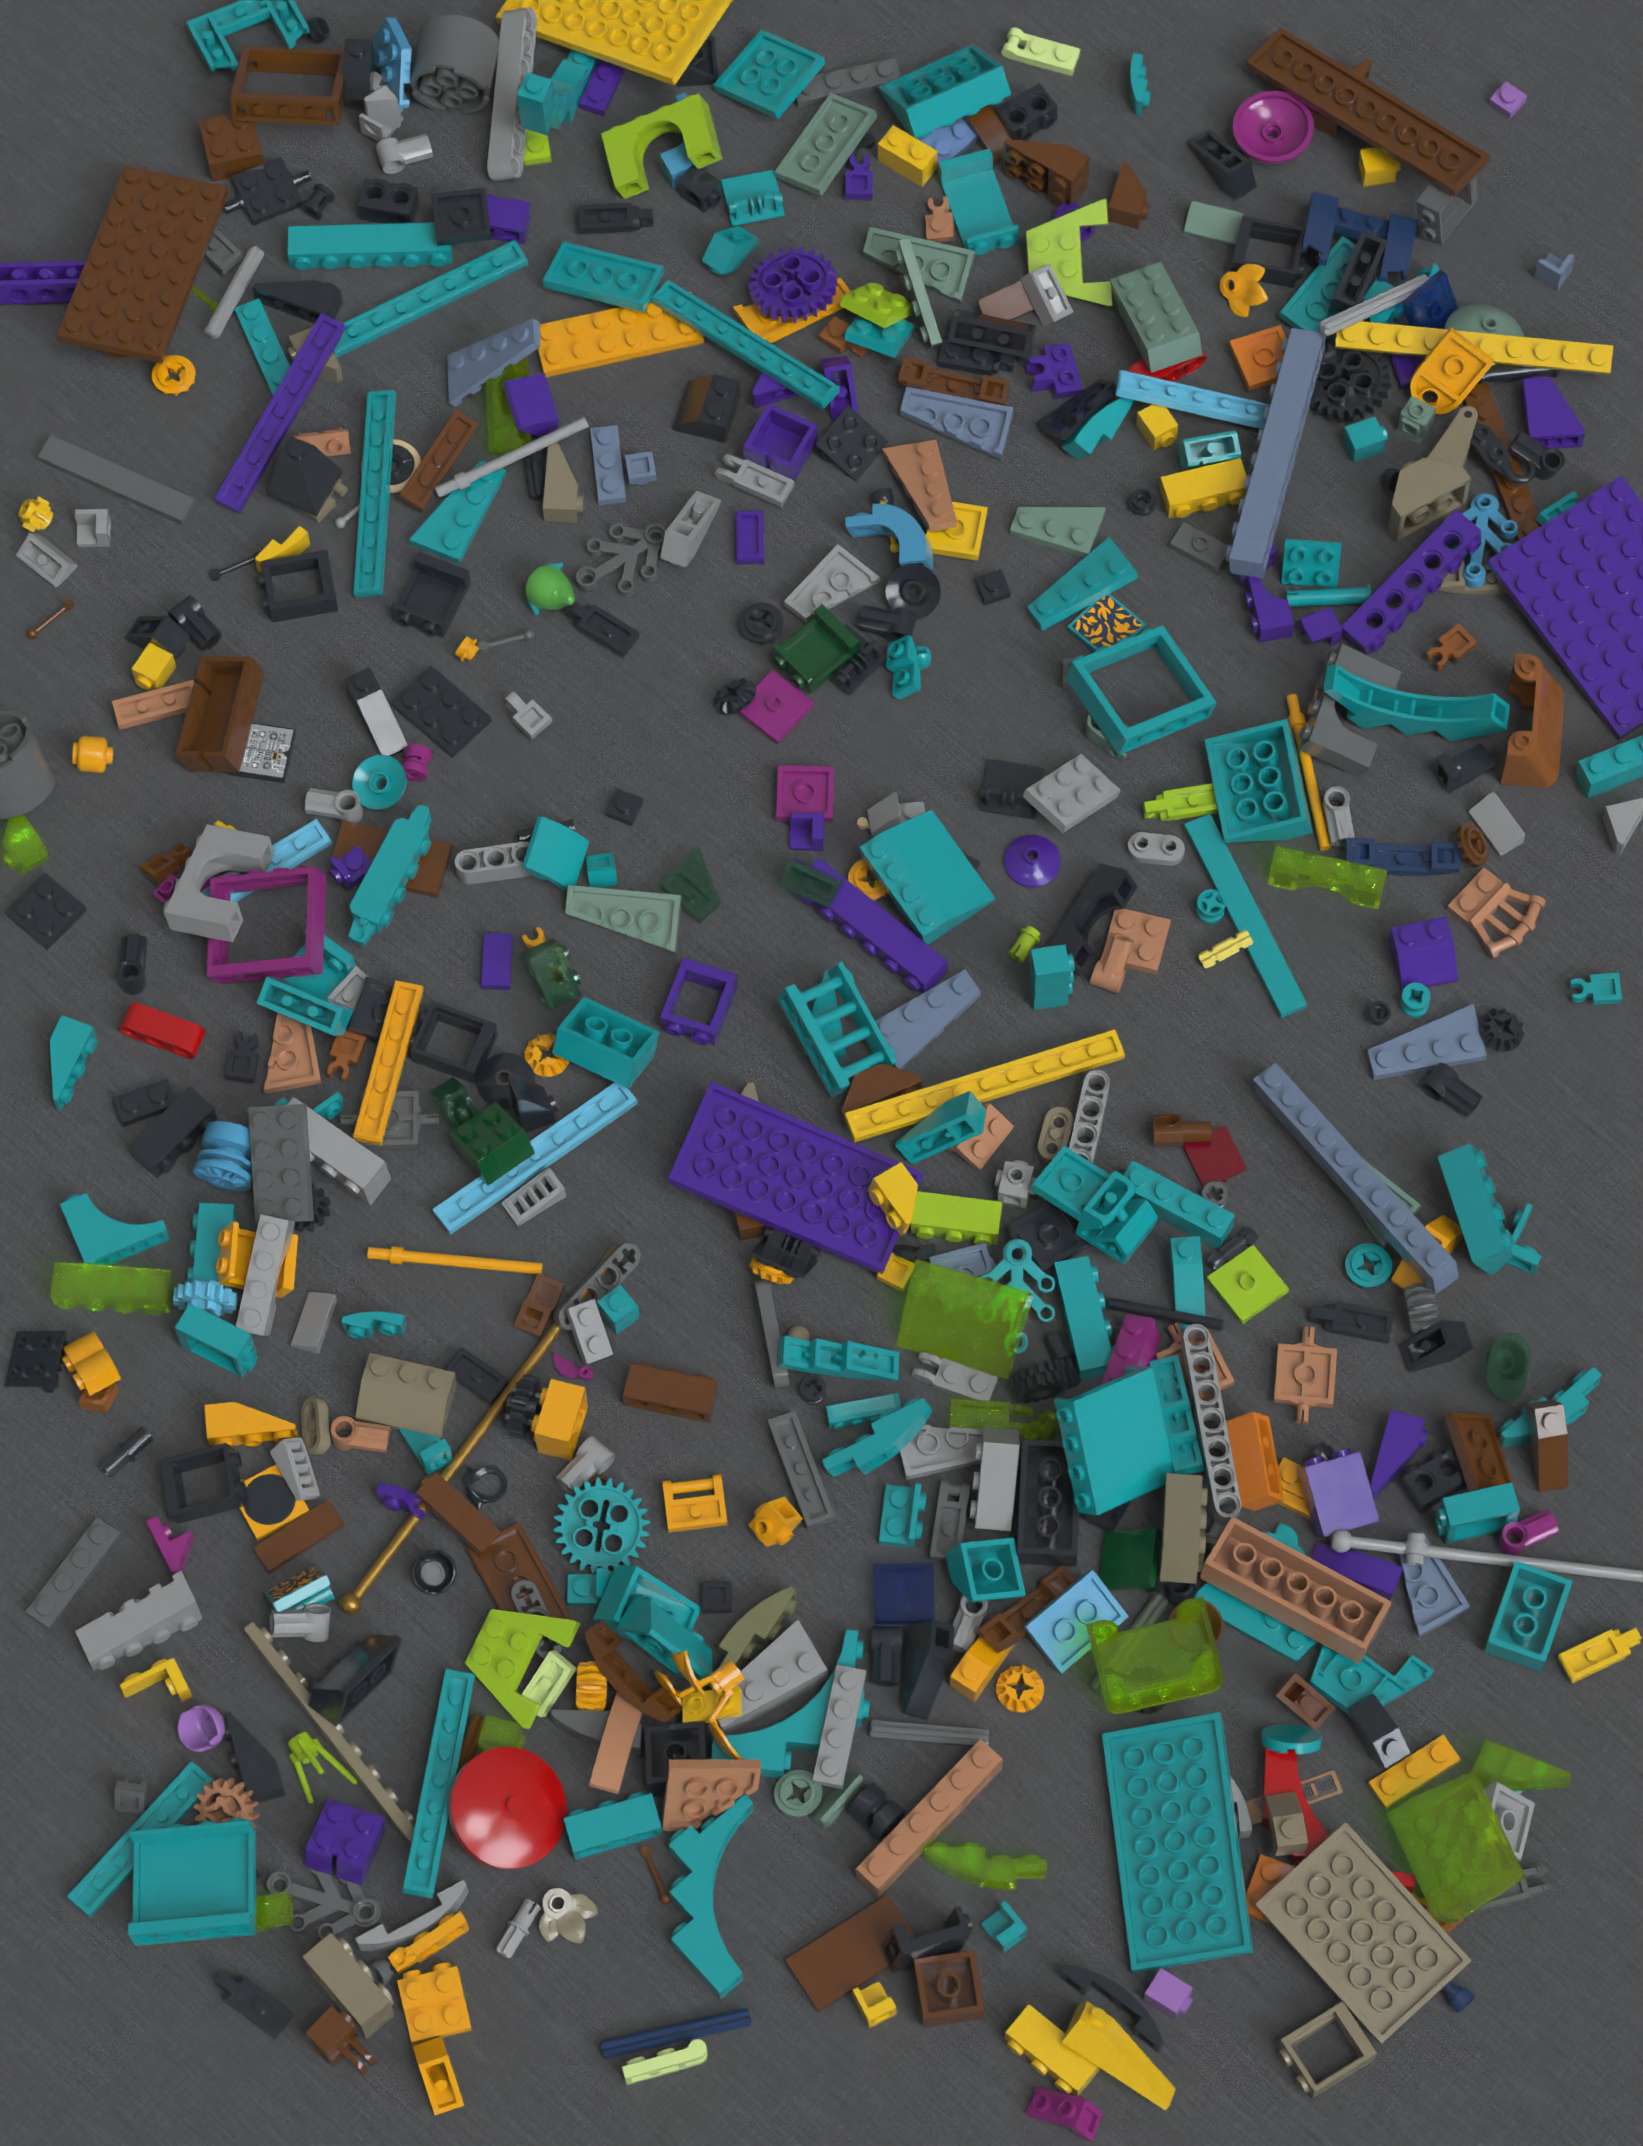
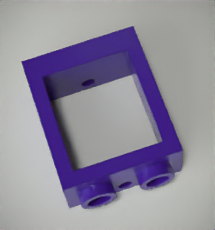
M683 957L660 1016L661 1029H664L666 1033L672 1036L683 1035L689 1037L701 1045H707L708 1043L716 1045L738 987L737 974ZM685 980L723 992L710 1026L673 1015Z

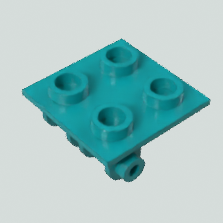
M774 169L721 180L732 227L785 216L782 205L783 198L782 194L779 193Z
M1286 539L1281 584L1337 588L1342 542Z

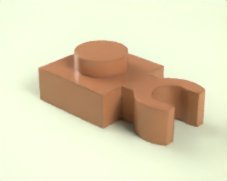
M943 196V204L939 207L934 205L933 198H929L928 206L932 215H925L927 240L938 243L955 241L954 217L952 212L947 213L950 209L947 196Z

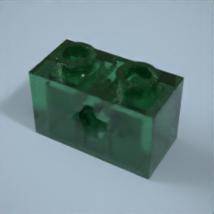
M551 938L522 952L540 996L550 1009L582 995L578 987L582 983L575 969L571 970L568 964L571 956L565 944L560 945L554 938Z

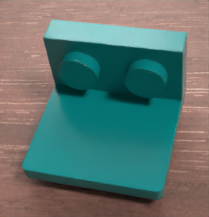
M306 929L303 931L305 945L296 953L294 957L305 956ZM324 935L323 974L281 979L327 998L356 967L354 956Z

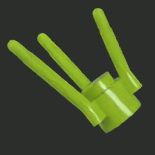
M302 1732L289 1741L288 1747L292 1751L289 1758L295 1766L309 1804H313L314 1800L300 1762L302 1761L303 1764L311 1762L317 1772L323 1774L324 1770L316 1759L318 1752L352 1784H357V1779L320 1744L317 1738L312 1740L308 1732Z

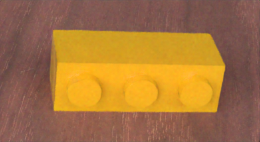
M1241 458L1162 476L1160 479V493L1168 518H1183L1194 512L1202 510L1212 511L1219 506L1239 504L1241 498L1245 499L1247 494L1245 492L1247 476Z
M1028 2004L1005 2032V2040L1008 2041L1006 2046L1016 2055L1021 2056L1024 2054L1032 2061L1030 2065L1039 2074L1045 2076L1047 2073L1056 2080L1054 2085L1062 2093H1071L1078 2097L1099 2072L1100 2067L1061 2043L1065 2033Z

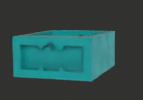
M190 1303L175 1326L181 1348L240 1378H243L247 1371L251 1372L256 1365L258 1356H256L257 1352L250 1333Z
M1513 1483L1442 1498L1440 1509H1437L1438 1518L1434 1519L1438 1536L1443 1535L1445 1544L1502 1532L1505 1525L1510 1522H1517L1520 1507Z

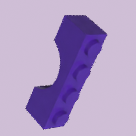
M1274 540L1266 569L1275 563L1276 548ZM1239 575L1240 583L1246 585L1247 592H1244L1245 605L1247 609L1251 608L1253 616L1250 617L1251 629L1253 633H1257L1259 643L1292 637L1294 622L1288 600L1270 594L1263 587L1260 578Z

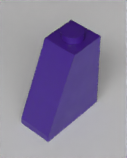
M1532 376L1528 379H1523L1520 394L1525 433L1547 448L1582 447L1585 436L1584 428L1551 377Z

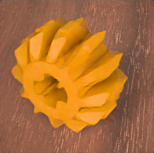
M596 1661L580 1662L577 1666L576 1707L578 1710L603 1711L606 1707L607 1679Z

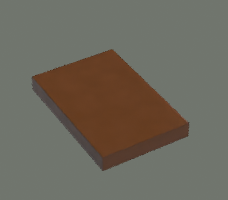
M1450 1412L1444 1416L1469 1492L1513 1483L1490 1414Z

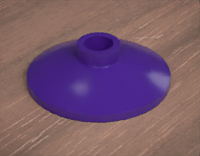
M1026 835L1017 838L1009 845L1004 856V867L1008 876L1015 883L1029 888L1041 887L1050 883L1058 874L1061 865L1060 853L1057 847L1050 840L1039 835ZM1030 854L1037 855L1038 858L1035 860H1030L1027 856Z

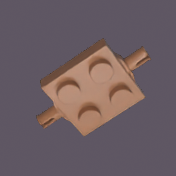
M1174 1323V1327L1170 1325L1167 1328L1174 1343L1168 1349L1156 1353L1155 1358L1158 1360L1178 1355L1189 1403L1191 1404L1181 1350L1183 1332L1179 1323ZM1210 1334L1221 1391L1233 1386L1235 1381ZM1197 1337L1188 1339L1194 1346L1202 1344V1341ZM1195 1365L1193 1367L1198 1373H1206L1208 1371L1203 1365ZM1206 1392L1198 1395L1203 1401H1211L1213 1399Z
M1308 1326L1302 1328V1343L1294 1345L1278 1343L1274 1403L1291 1404L1297 1407L1296 1423L1301 1424L1303 1413V1425L1309 1423V1408H1333L1337 1349L1324 1348L1314 1344L1315 1328L1310 1326L1309 1337Z

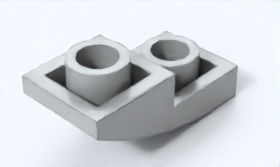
M1230 1776L1238 1839H1248L1252 1833L1248 1808L1240 1789Z

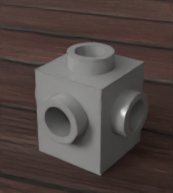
M1021 1160L1005 1161L1004 1169L997 1171L995 1187H999L998 1201L1004 1205L1026 1209L1029 1194L1035 1195V1192L1031 1190L1032 1184L1037 1179L1033 1177L1034 1167Z

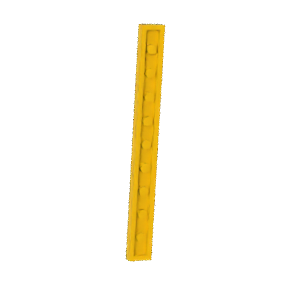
M1360 321L1337 332L1335 348L1427 357L1448 330ZM1457 331L1495 359L1494 364L1606 375L1611 373L1612 345Z
M1114 1029L845 1113L844 1118L855 1143L919 1123L946 1101L968 1091H971L980 1103H984L1122 1060L1125 1057V1053Z

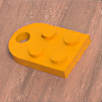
M1450 327L1415 370L1411 380V395L1436 408L1435 414L1448 413L1461 404L1494 364L1495 359ZM1426 391H1434L1438 398L1436 401L1429 403L1422 398V394Z

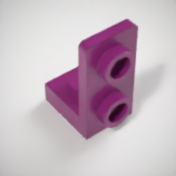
M1036 2087L1026 2115L1032 2119L1068 2127L1082 2139L1093 2141L1103 2112L1085 2098Z

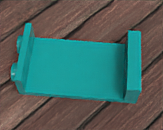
M990 148L938 162V178L943 192L948 198L950 211L953 213L954 222L964 249L975 251V255H983L990 250L1005 249L1019 243L1018 225H1013L993 171V156Z

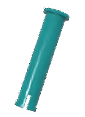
M1367 584L1366 587L1286 590V600H1288L1290 607L1363 604L1371 596L1370 584Z

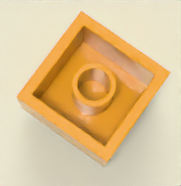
M551 1379L549 1387H544L540 1396L541 1413L540 1415L536 1414L532 1422L531 1432H534L533 1441L536 1442L538 1453L572 1461L588 1409L586 1389L582 1386Z

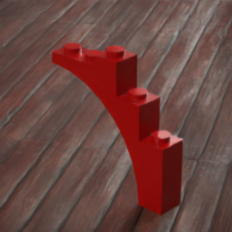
M1265 1748L1261 1826H1268V1829L1271 1830L1265 1796L1296 1792L1303 1812L1308 1839L1306 1852L1291 1854V1863L1299 1865L1330 1835L1314 1816L1304 1796L1298 1775L1296 1749H1288L1287 1753H1278ZM1391 1871L1410 1893H1413L1415 1875Z

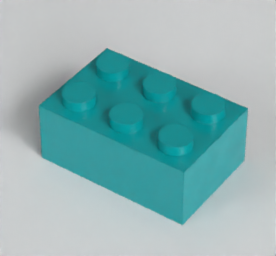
M583 997L558 1027L552 1053L629 1089L654 1058L660 1032Z
M1515 1561L1484 1653L1542 1672L1573 1581Z

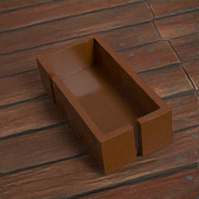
M251 656L200 657L195 677L199 683H194L175 754L189 771L212 772L214 768L217 772H240L265 673Z

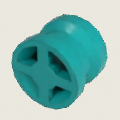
M1210 889L1205 890L1199 895L1196 914L1200 921L1210 925L1221 921L1224 917L1226 904L1222 893Z
M1421 983L1408 984L1404 988L1400 1000L1402 1012L1411 1018L1423 1016L1429 1007V989Z

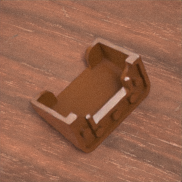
M1515 653L1508 684V696L1514 695L1519 699L1521 710L1534 711L1532 731H1517L1510 736L1505 763L1501 771V784L1549 788L1557 782L1559 775L1565 694L1562 687L1536 656Z

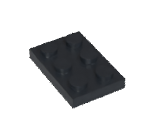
M432 666L428 667L392 701V707L451 758L457 755L492 721L488 713Z

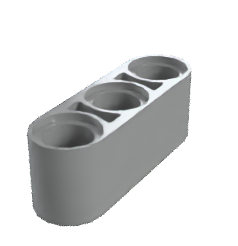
M516 842L461 851L455 858L458 879L464 884L471 885L532 875L522 868L523 862L519 861L521 857L526 855L529 842ZM495 860L503 862L499 866L490 865ZM467 864H472L475 866L473 869L470 870L462 869V867Z

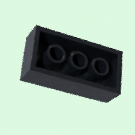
M1022 1439L1017 1543L1019 1564L1076 1567L1079 1513L1074 1501V1492L1062 1441Z

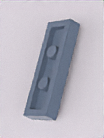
M618 425L590 428L599 506L626 503Z

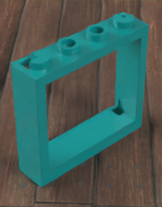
M1163 625L1155 629L1147 628L1132 638L1125 637L1110 647H1100L1094 653L1085 657L1083 655L1076 657L1071 661L1065 676L1118 755L1210 718L1217 704ZM1154 647L1192 702L1126 728L1089 673Z

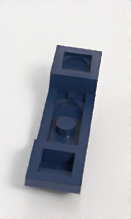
M1347 837L1346 866L1372 873L1398 876L1448 874L1460 871V849L1457 848L1458 843L1431 842L1430 847L1375 844V839Z

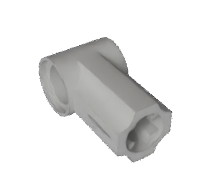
M427 134L401 141L395 138H386L376 145L382 169L386 174L398 173L406 167V164L433 157Z
M1339 786L1331 787L1326 791L1322 802V809L1326 819L1330 846L1345 847L1346 838H1355L1349 808L1350 796L1344 788ZM1338 800L1342 806L1334 807L1329 801Z
M310 788L307 791L305 799L306 814L337 818L341 821L358 823L363 817L364 811L359 796L352 790H344L339 793ZM347 805H355L350 810H344V807Z
M590 1436L579 1447L576 1457L556 1477V1481L566 1492L575 1496L574 1486L582 1490L585 1487V1480L589 1482L596 1474L601 1475L608 1469L615 1459V1454L594 1436Z
M965 1596L962 1597L960 1608L952 1625L954 1626L953 1650L966 1653L974 1644L978 1634L977 1630L987 1614V1601L978 1602L982 1606L981 1611L970 1613L965 1607L969 1601Z
M309 1604L304 1609H285L281 1612L272 1610L269 1618L270 1634L272 1637H302L311 1642L326 1641L329 1637L331 1609L323 1604Z

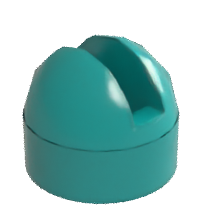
M916 645V652L919 654L917 655L919 668L922 670L931 664V652L924 645Z

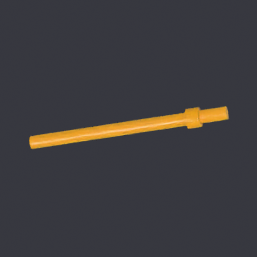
M1290 694L1286 697L1290 713L1288 721L1295 735L1319 848L1321 851H1326L1331 846L1311 755L1299 749L1302 741L1299 735L1306 723L1305 715L1301 713L1297 694Z
M392 1246L391 1249L368 1247L367 1252L368 1259L389 1260L390 1264L402 1265L403 1262L528 1274L538 1273L541 1275L543 1263L404 1250V1247Z

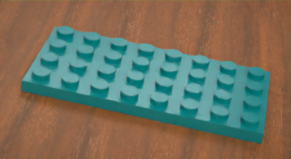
M1218 1712L1103 1733L1102 1738L1131 1970L1134 1973L1254 1953L1222 1715Z

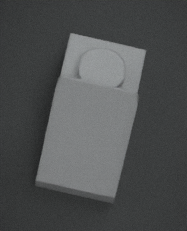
M897 792L892 793L867 810L871 836H877L885 830L925 813L924 802L899 804Z

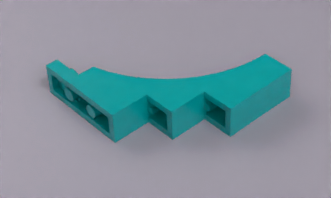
M571 50L568 59L562 60L550 79L526 72L517 93L521 127L547 136L550 127L559 130L562 121L571 124L579 106V101L599 59Z

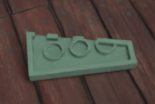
M869 228L863 256L901 275H905L904 265H899L895 249L898 248L899 240L909 237L924 286L962 304L975 251L878 228Z
M908 237L898 241V248L895 249L899 265L903 264L906 274L903 275L908 291L912 290L915 298L914 301H911L915 316H920L923 326L920 327L924 343L929 342L930 347L933 348L941 345L942 340Z
M568 885L566 914L667 950L677 951L681 895Z

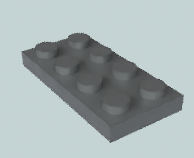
M307 1104L248 1107L255 1224L259 1223L260 1214L293 1220L295 1222L314 1221Z

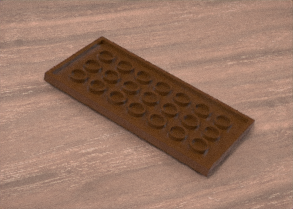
M124 165L58 330V342L163 364L229 194L228 187Z

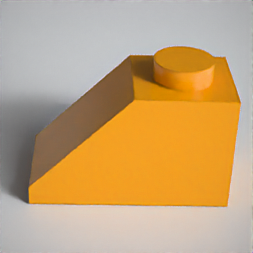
M442 2036L413 2046L434 2114L438 2115L464 2106Z

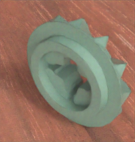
M793 1770L784 1774L778 1780L774 1790V1798L778 1808L786 1816L790 1815L799 1819L801 1816L811 1815L817 1807H820L823 1795L822 1786L813 1783L814 1774L811 1772ZM792 1785H795L800 1791L807 1790L803 1794L805 1803H802L797 1798L791 1799L794 1796Z

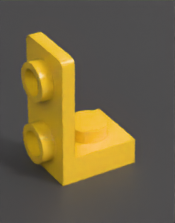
M174 1658L170 1660L161 1659L151 1666L152 1669L142 1674L140 1672L133 1673L124 1679V1683L119 1685L124 1697L127 1698L165 1679L164 1681L172 1696L178 1694L181 1702L192 1697L190 1689Z
M739 1686L731 1689L734 1695L727 1700L717 1715L716 1720L742 1715V1690ZM713 1690L704 1691V1696L695 1692L682 1697L683 1723L704 1721L705 1724L708 1723L710 1715L724 1696V1693L721 1692L717 1695Z

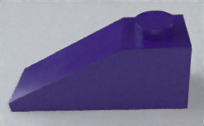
M1390 1410L1370 1485L1374 1500L1416 1456L1418 1446L1424 1448L1428 1430L1423 1429L1425 1419Z

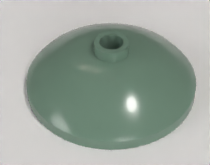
M1470 304L1457 309L1450 315L1444 328L1449 330L1452 327L1457 331L1524 337L1521 327L1513 317L1497 307L1485 304Z

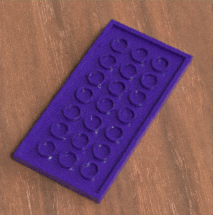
M710 1082L667 1183L880 1274H883L899 1236V1232L888 1224L886 1214L881 1207L876 1206L872 1202L868 1188L873 1178L900 1162L714 1082ZM904 1165L919 1187L924 1173Z

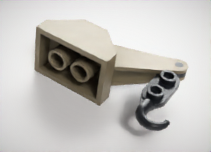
M1464 406L1459 410V413L1427 458H1422L1416 462H1408L1401 468L1387 531L1394 541L1398 543L1466 505L1471 478L1463 467L1470 444L1488 467L1501 473L1510 483L1516 485L1529 483L1534 478L1536 467L1533 461L1528 462L1529 472L1526 475L1516 474L1512 469L1508 450L1489 426L1478 423V412L1474 407Z

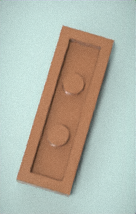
M194 680L112 701L119 730L186 713Z

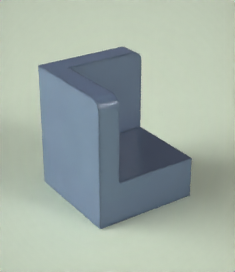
M1549 253L1545 260L1540 258L1536 265L1534 279L1558 291L1572 271L1575 256L1569 254L1562 261Z

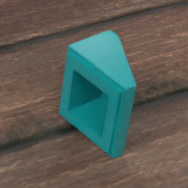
M612 852L585 856L589 887L602 888L617 885L615 860Z

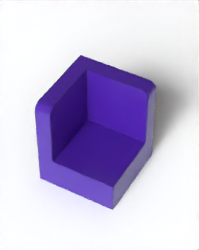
M1331 607L1300 619L1299 632L1301 636L1307 634L1312 644L1324 639L1328 640L1330 646L1341 642L1343 629Z
M790 813V850L824 851V813Z

